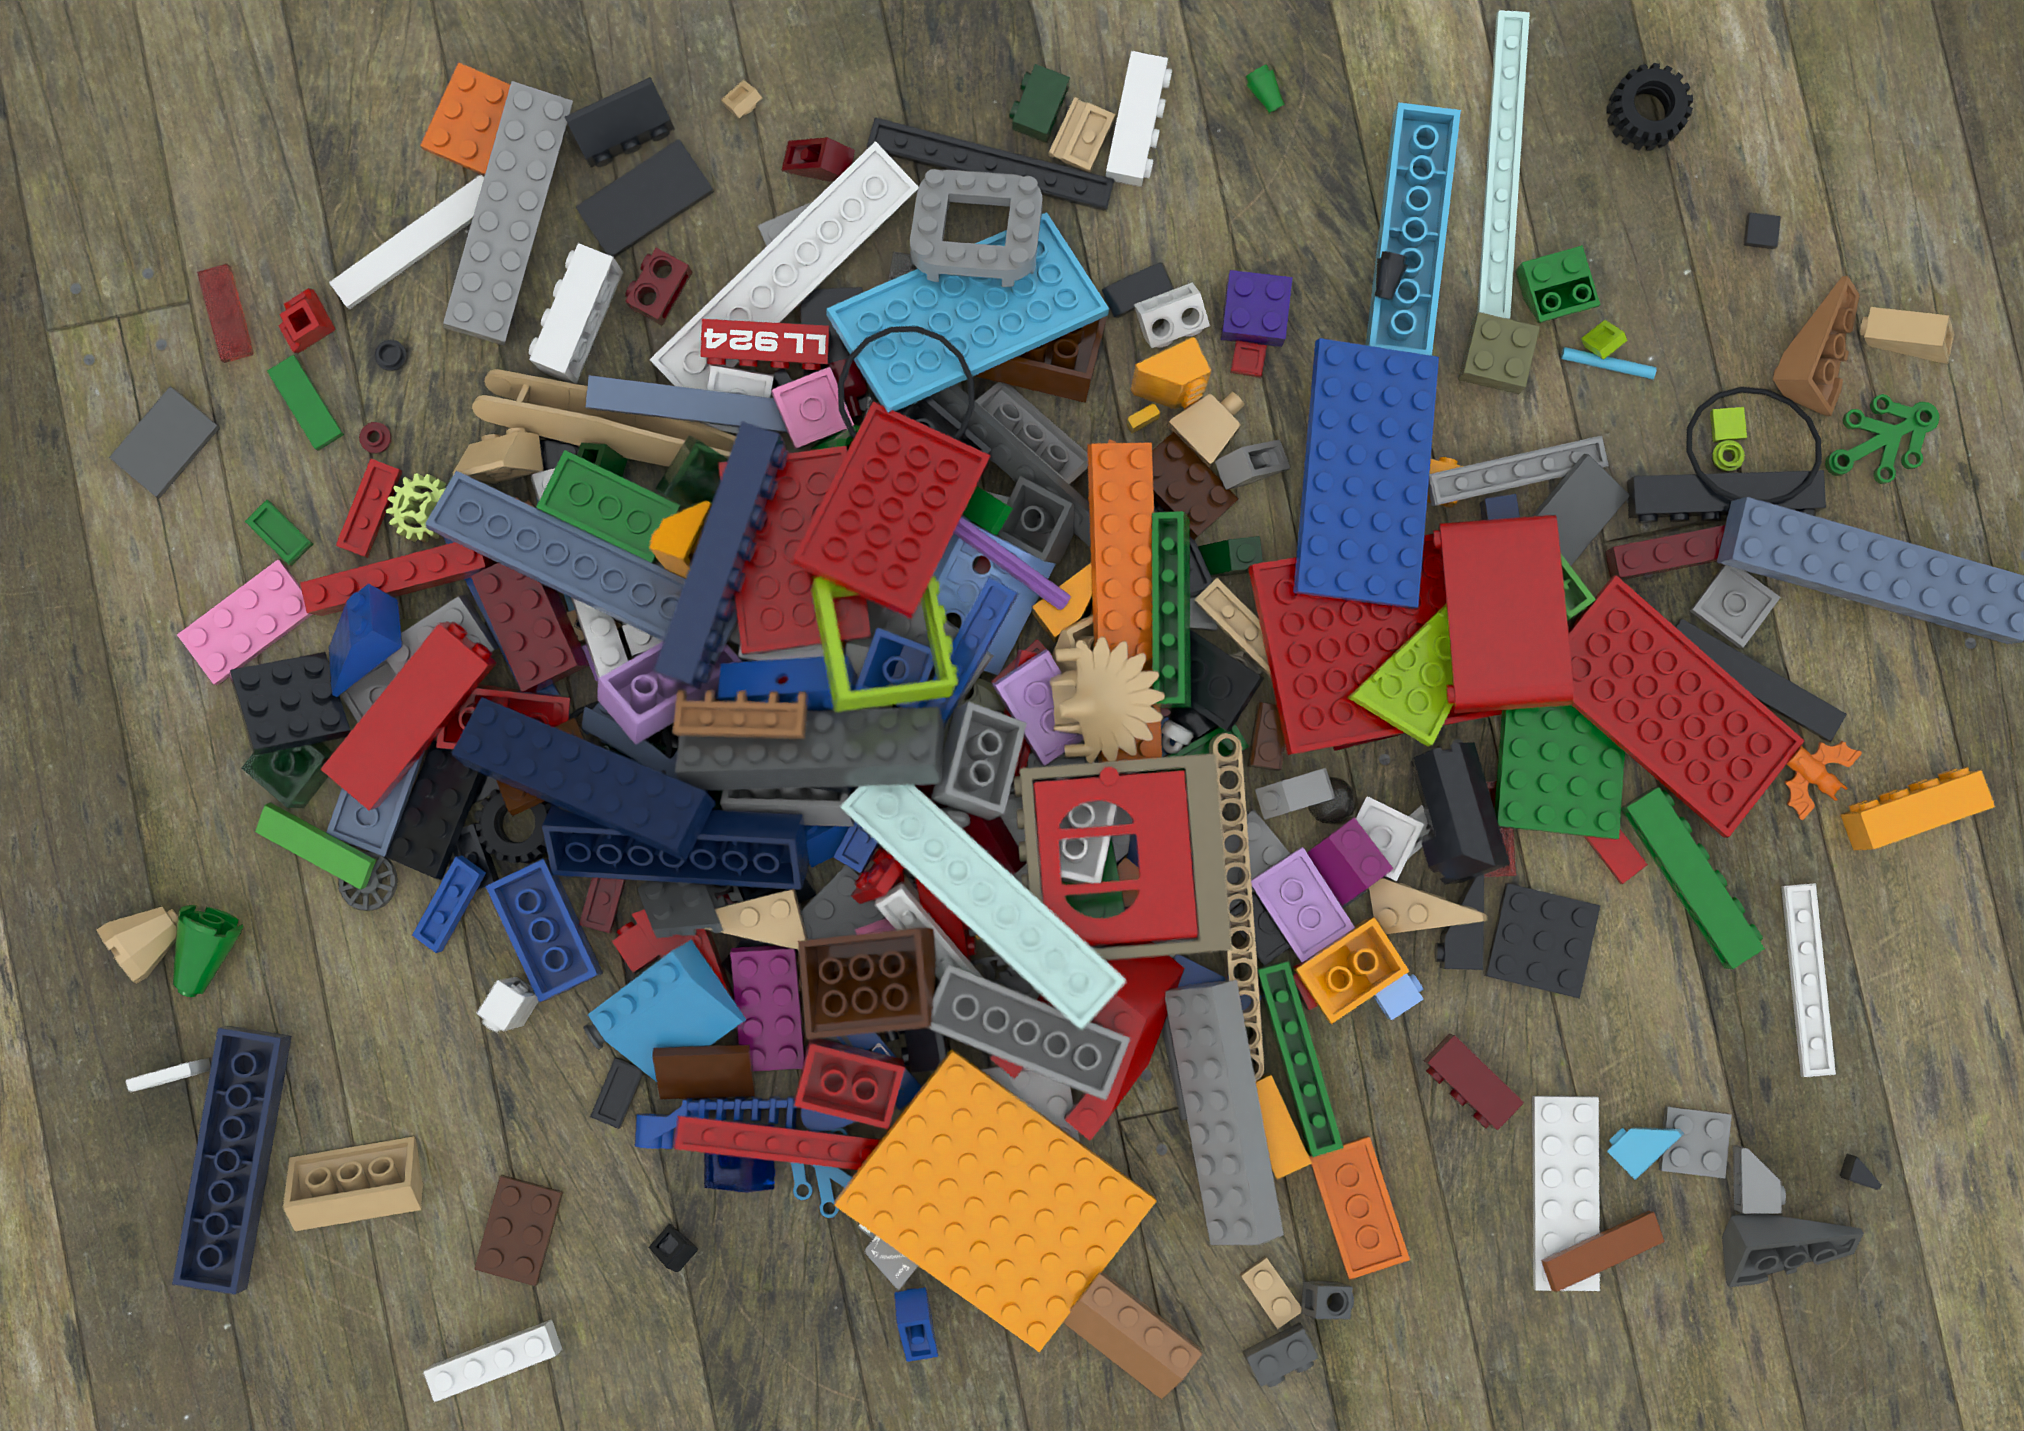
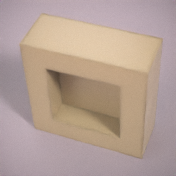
M743 80L724 96L721 101L730 112L740 118L750 113L762 97L753 86Z

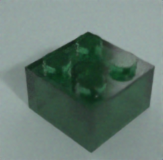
M689 435L655 489L686 509L704 501L713 504L721 481L718 463L728 462V459Z
M320 742L253 756L252 753L241 769L285 807L305 808L328 778L320 769L334 752Z

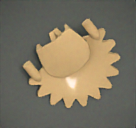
M1103 636L1098 639L1093 651L1083 640L1077 641L1076 648L1056 649L1057 662L1077 661L1076 670L1061 673L1050 679L1054 702V731L1083 735L1084 744L1065 745L1066 758L1086 756V761L1093 763L1099 752L1102 751L1107 760L1113 762L1117 759L1119 747L1133 756L1137 752L1135 738L1146 741L1152 740L1153 735L1146 723L1159 722L1163 716L1151 705L1164 699L1165 694L1149 688L1158 679L1159 673L1157 671H1141L1146 660L1144 653L1128 659V644L1126 641H1122L1111 652L1107 640Z

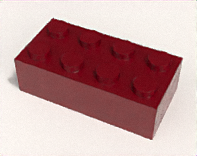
M496 563L471 576L521 692L539 691L590 666L557 590L500 563Z

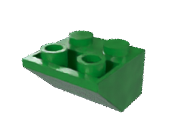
M1583 245L1522 262L1515 271L1524 302L1538 323L1596 308L1601 305Z

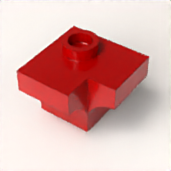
M308 288L284 303L286 310L279 314L283 322L278 326L293 353L299 354L336 330L314 289Z

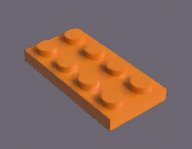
M1366 1136L1344 1143L1343 1149L1316 1157L1308 1155L1348 1279L1351 1280L1409 1261L1410 1258L1370 1137Z

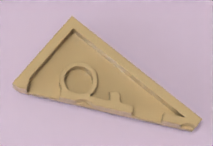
M1381 878L1369 887L1373 916L1385 934L1487 921V915L1475 908L1459 905L1446 900V898L1423 890L1419 891L1403 883Z
M795 889L715 908L724 929L721 933L798 950V941L808 940Z

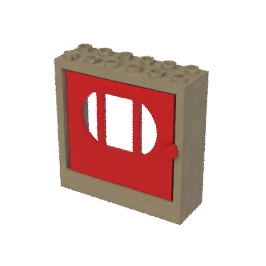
M1216 754L1020 769V776L1014 777L1015 798L1022 797V809H1016L1018 830L1024 829L1025 841H1019L1020 862L1027 861V874H1021L1022 885L1042 903L1032 780L1100 774L1097 778L1034 782L1044 906L1088 946L1199 937V941L1092 949L1103 960L1232 950ZM1175 768H1185L1186 786H1187V798H1188V810H1189V822H1190V834H1191V846H1192V858H1193V870H1194V882H1195V894H1196V906H1197V921H1196V908H1195V896H1194V884H1193V872H1192V860H1191V848H1190V836H1189V824H1188V812H1187V800H1186V788H1185V776H1184V771L1161 772V773H1148V774H1136V775H1123V776H1119V773H1123V772H1136V771H1149V770H1162V769H1175ZM1090 801H1105L1115 804L1125 810L1134 821L1133 824L1074 829L1059 828L1063 818L1073 808ZM1127 834L1136 835L1140 872L1138 880L1074 885L1062 884L1059 840ZM1125 890L1139 891L1137 899L1127 910L1114 917L1104 919L1082 915L1074 910L1065 900L1066 895Z

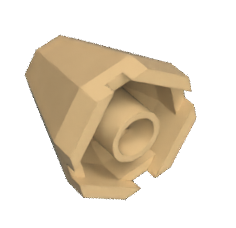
M163 907L107 922L98 928L97 932L108 950L112 951L115 960L133 982L138 984L150 975L176 942L178 916L173 909L167 912Z

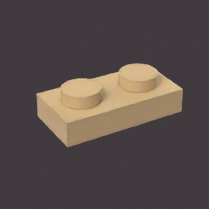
M1266 1256L1240 1274L1277 1329L1301 1313L1302 1307Z

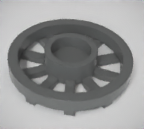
M365 851L363 852L364 854L378 859L373 867L367 887L360 890L351 884L346 885V882L339 878L338 889L349 906L358 910L372 911L382 908L392 899L397 889L398 877L393 863L386 856L383 857L376 853ZM384 863L388 871L379 873L377 870ZM390 876V886L382 884V878ZM356 888L357 890L350 897L347 890ZM380 888L388 891L383 899L377 892ZM361 893H364L363 905L355 902ZM369 894H372L378 903L369 905Z

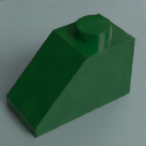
M1260 536L1228 539L1198 546L1211 577L1249 573L1248 567L1250 565L1263 563Z

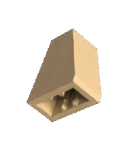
M1871 307L1869 317H1863L1860 331L1861 335H1864L1867 346L1945 364L1949 362L1954 339V330L1949 315Z

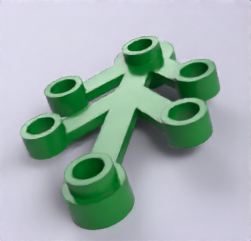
M1880 394L1873 398L1870 402L1872 412L1877 415L1888 413L1905 419V421L1897 425L1865 417L1859 409L1848 411L1843 416V424L1846 428L1851 430L1858 428L1878 435L1849 451L1838 449L1830 453L1825 460L1827 471L1835 476L1844 475L1853 468L1855 461L1884 446L1879 467L1875 469L1873 475L1875 481L1879 484H1887L1893 481L1896 476V470L1893 465L1901 437L1911 431L1908 451L1902 455L1901 463L1903 467L1910 470L1919 467L1923 463L1921 448L1925 434L1934 430L1939 423V412L1931 403L1919 402L1909 407L1892 402L1891 398L1885 394ZM1878 399L1885 402L1886 407L1884 410L1877 407ZM1921 412H1925L1928 415V422L1921 421ZM1850 414H1854L1858 417L1857 424H1852L1850 422ZM1909 454H1913L1916 457L1915 465L1909 463ZM1839 456L1846 459L1845 467L1838 464L1837 458ZM1881 469H1886L1889 472L1888 479L1881 477Z

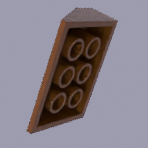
M1107 316L975 376L1086 403Z
M913 928L798 941L806 1039L931 1027L936 972L933 928Z

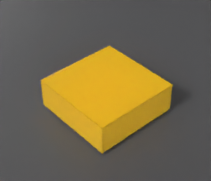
M1152 403L1129 416L1126 425L1133 434L1158 420L1160 411L1156 404Z

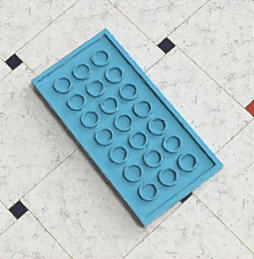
M1047 212L1042 214L1036 269L1033 274L1029 273L1025 277L1014 281V286L1002 287V279L948 274H940L939 282L927 280V274L916 269L835 304L826 310L828 319L850 354L866 337L886 328L919 326L943 335L963 354L972 376L1108 316L1109 307ZM1007 230L975 244L1005 246ZM918 332L890 333L870 342L854 359L879 403L884 406L887 412L900 410L967 379L958 358L939 340Z

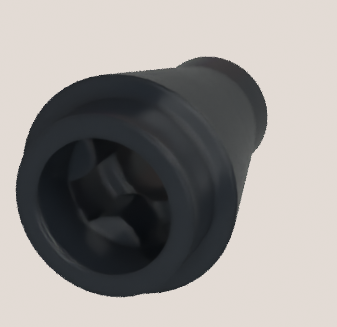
M1382 251L1381 258H1377L1375 297L1393 300L1394 294L1408 267L1406 265V256Z

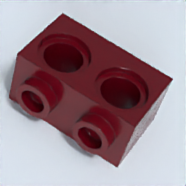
M655 248L653 253H648L642 261L640 267L642 273L638 280H633L629 284L625 293V297H627L625 302L630 309L663 326L693 272L688 264ZM662 266H670L672 268L670 275L666 278L657 277V271ZM647 293L656 294V300L651 305L641 304L642 297Z

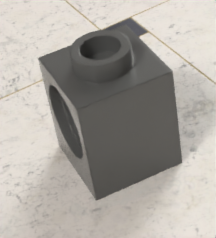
M1303 1281L1302 1314L1315 1319H1351V1309L1354 1306L1352 1286L1338 1281ZM1332 1294V1301L1327 1306L1328 1297Z

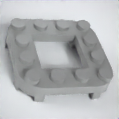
M929 170L917 190L910 236L911 264L927 274V280L939 282L940 274L999 278L1002 279V287L1014 286V281L1025 277L1029 273L1033 274L1036 269L1042 218V193L1038 187L1037 180L1031 176L1023 177L1012 174ZM950 202L1010 207L1005 246L943 241L947 210H949Z

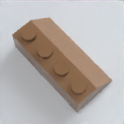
M1103 1271L1097 1274L1069 1310L1070 1314L1063 1321L1064 1324L1160 1399H1163L1185 1378L1202 1355L1201 1348Z

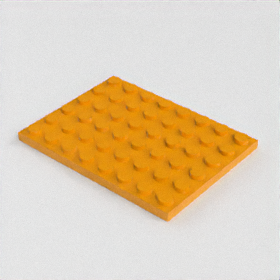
M951 1049L836 1198L834 1206L1040 1352L1070 1314L1069 1310L1097 1274L1105 1269L1157 1200L1141 1186L958 1052Z

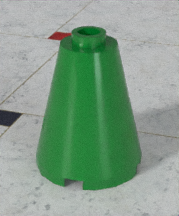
M197 905L183 906L179 910L173 985L178 989L177 992L186 997H196L197 994L205 992L242 933L243 924L237 926L239 919L235 916L212 907H206L205 912L195 911Z

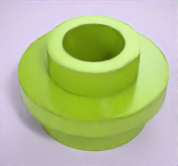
M1733 440L1720 442L1712 452L1715 466L1726 472L1738 469L1743 464L1745 458L1742 446ZM1724 451H1728L1732 454V460L1730 462L1724 460Z

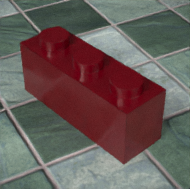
M1449 1033L1423 1060L1429 1066L1426 1072L1439 1084L1444 1080L1452 1088L1449 1094L1462 1107L1467 1103L1476 1112L1472 1117L1485 1129L1491 1126L1499 1130L1524 1104L1503 1081L1453 1034Z

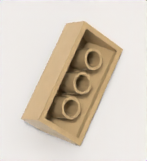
M415 1137L290 1157L283 1209L294 1231L421 1210L423 1182Z

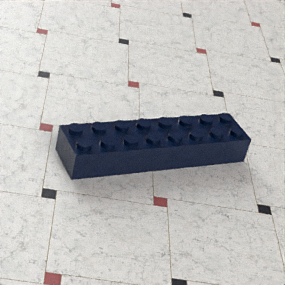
M743 421L741 422L653 670L666 679L699 690L703 683L708 684L713 671V666L709 665L713 653H719L724 639V635L720 634L724 622H730L734 612L735 604L731 603L734 592H740L746 576L745 573H742L746 560L751 561L756 549V543L753 542L756 531H761L767 518V512L764 511L767 499L772 500L778 486V482L774 481L778 469H784L788 459L789 451L785 450L786 445L778 433Z
M481 697L451 753L463 766L684 861L687 860L715 805L706 791Z
M554 804L551 805L542 824L552 875L801 890L810 865L803 815L712 810L686 861L582 816L563 811Z
M234 1026L219 1027L217 1029L173 1285L234 1295L248 1288L292 1038L290 1035Z

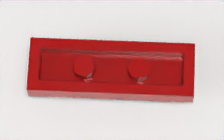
M370 458L335 546L368 558L390 504L388 497L393 496L395 492L393 487L397 486L403 471Z

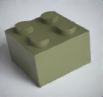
M1478 312L1471 323L1458 380L1519 395L1526 388L1540 327Z

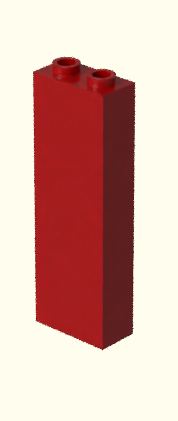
M442 622L434 628L320 769L369 811L383 803L497 663L491 658V651L481 643H473L466 637L467 631L456 622Z

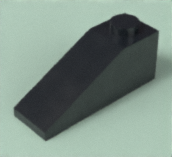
M1484 875L1468 881L1457 904L1466 905L1484 913ZM1484 921L1446 926L1440 935V943L1435 944V962H1440V968L1483 970Z

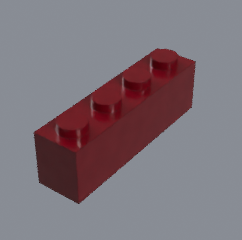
M1726 525L1614 546L1605 551L1610 578L1617 575L1621 580L1717 562Z

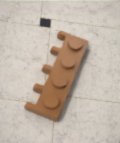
M677 690L673 733L677 736L805 739L807 692H799L798 703H779L778 691H770L769 703L747 702L746 691H738L737 702H715L714 690H706L705 701H686V690Z

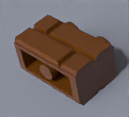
M1259 702L1256 707L1247 766L1280 771L1282 769L1284 757L1282 753L1285 750V741L1277 704Z

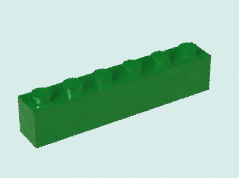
M1184 511L1152 513L1153 671L1159 673L1158 679L1153 683V689L1165 694L1164 699L1154 704L1160 708L1191 707L1190 518Z
M1659 787L1651 788L1621 807V811L1724 969H1734L1765 949L1760 942L1763 940V937L1757 927L1752 923L1749 925L1743 916L1745 909L1736 897L1731 898L1725 888L1728 884L1724 876L1718 870L1714 871L1707 860L1710 859V856L1702 844H1696L1691 837L1692 828L1683 816L1678 817L1672 808L1675 803L1670 794L1665 789L1661 791Z
M1284 960L1257 968L1259 987L1308 1154L1316 1157L1343 1149L1289 961Z

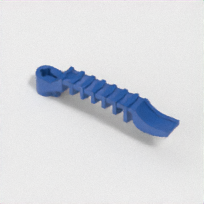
M772 1096L769 1099H762V1097H752V1099L736 1097L734 1100H727L726 1097H719L717 1100H710L709 1098L692 1100V1098H685L682 1100V1106L670 1115L637 1114L634 1146L651 1149H672L677 1116L708 1119L709 1110H716L715 1120L726 1121V1109H733V1121H743L744 1109H751L750 1120L761 1121L762 1108H769L768 1123L778 1124L779 1108H786L785 1128L795 1129L796 1111L799 1107L794 1106L795 1096H788L787 1098ZM801 1108V1120L812 1131L834 1130L856 1122Z

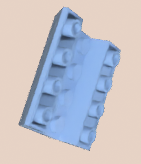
M962 515L965 520L971 523L972 520ZM971 523L1045 578H1049L1056 563L1045 562ZM954 534L933 575L936 576V581H939L938 604L944 606L946 615L951 612L957 613L961 617L963 624L989 577L1019 593L987 650L994 656L984 671L998 675L1032 612V606L1036 604L1039 595L990 559V570L985 574L978 573L974 569L973 562L977 556L984 555Z

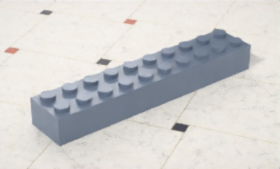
M1745 497L1731 501L1717 563L2005 644L2024 642V575L1753 498Z

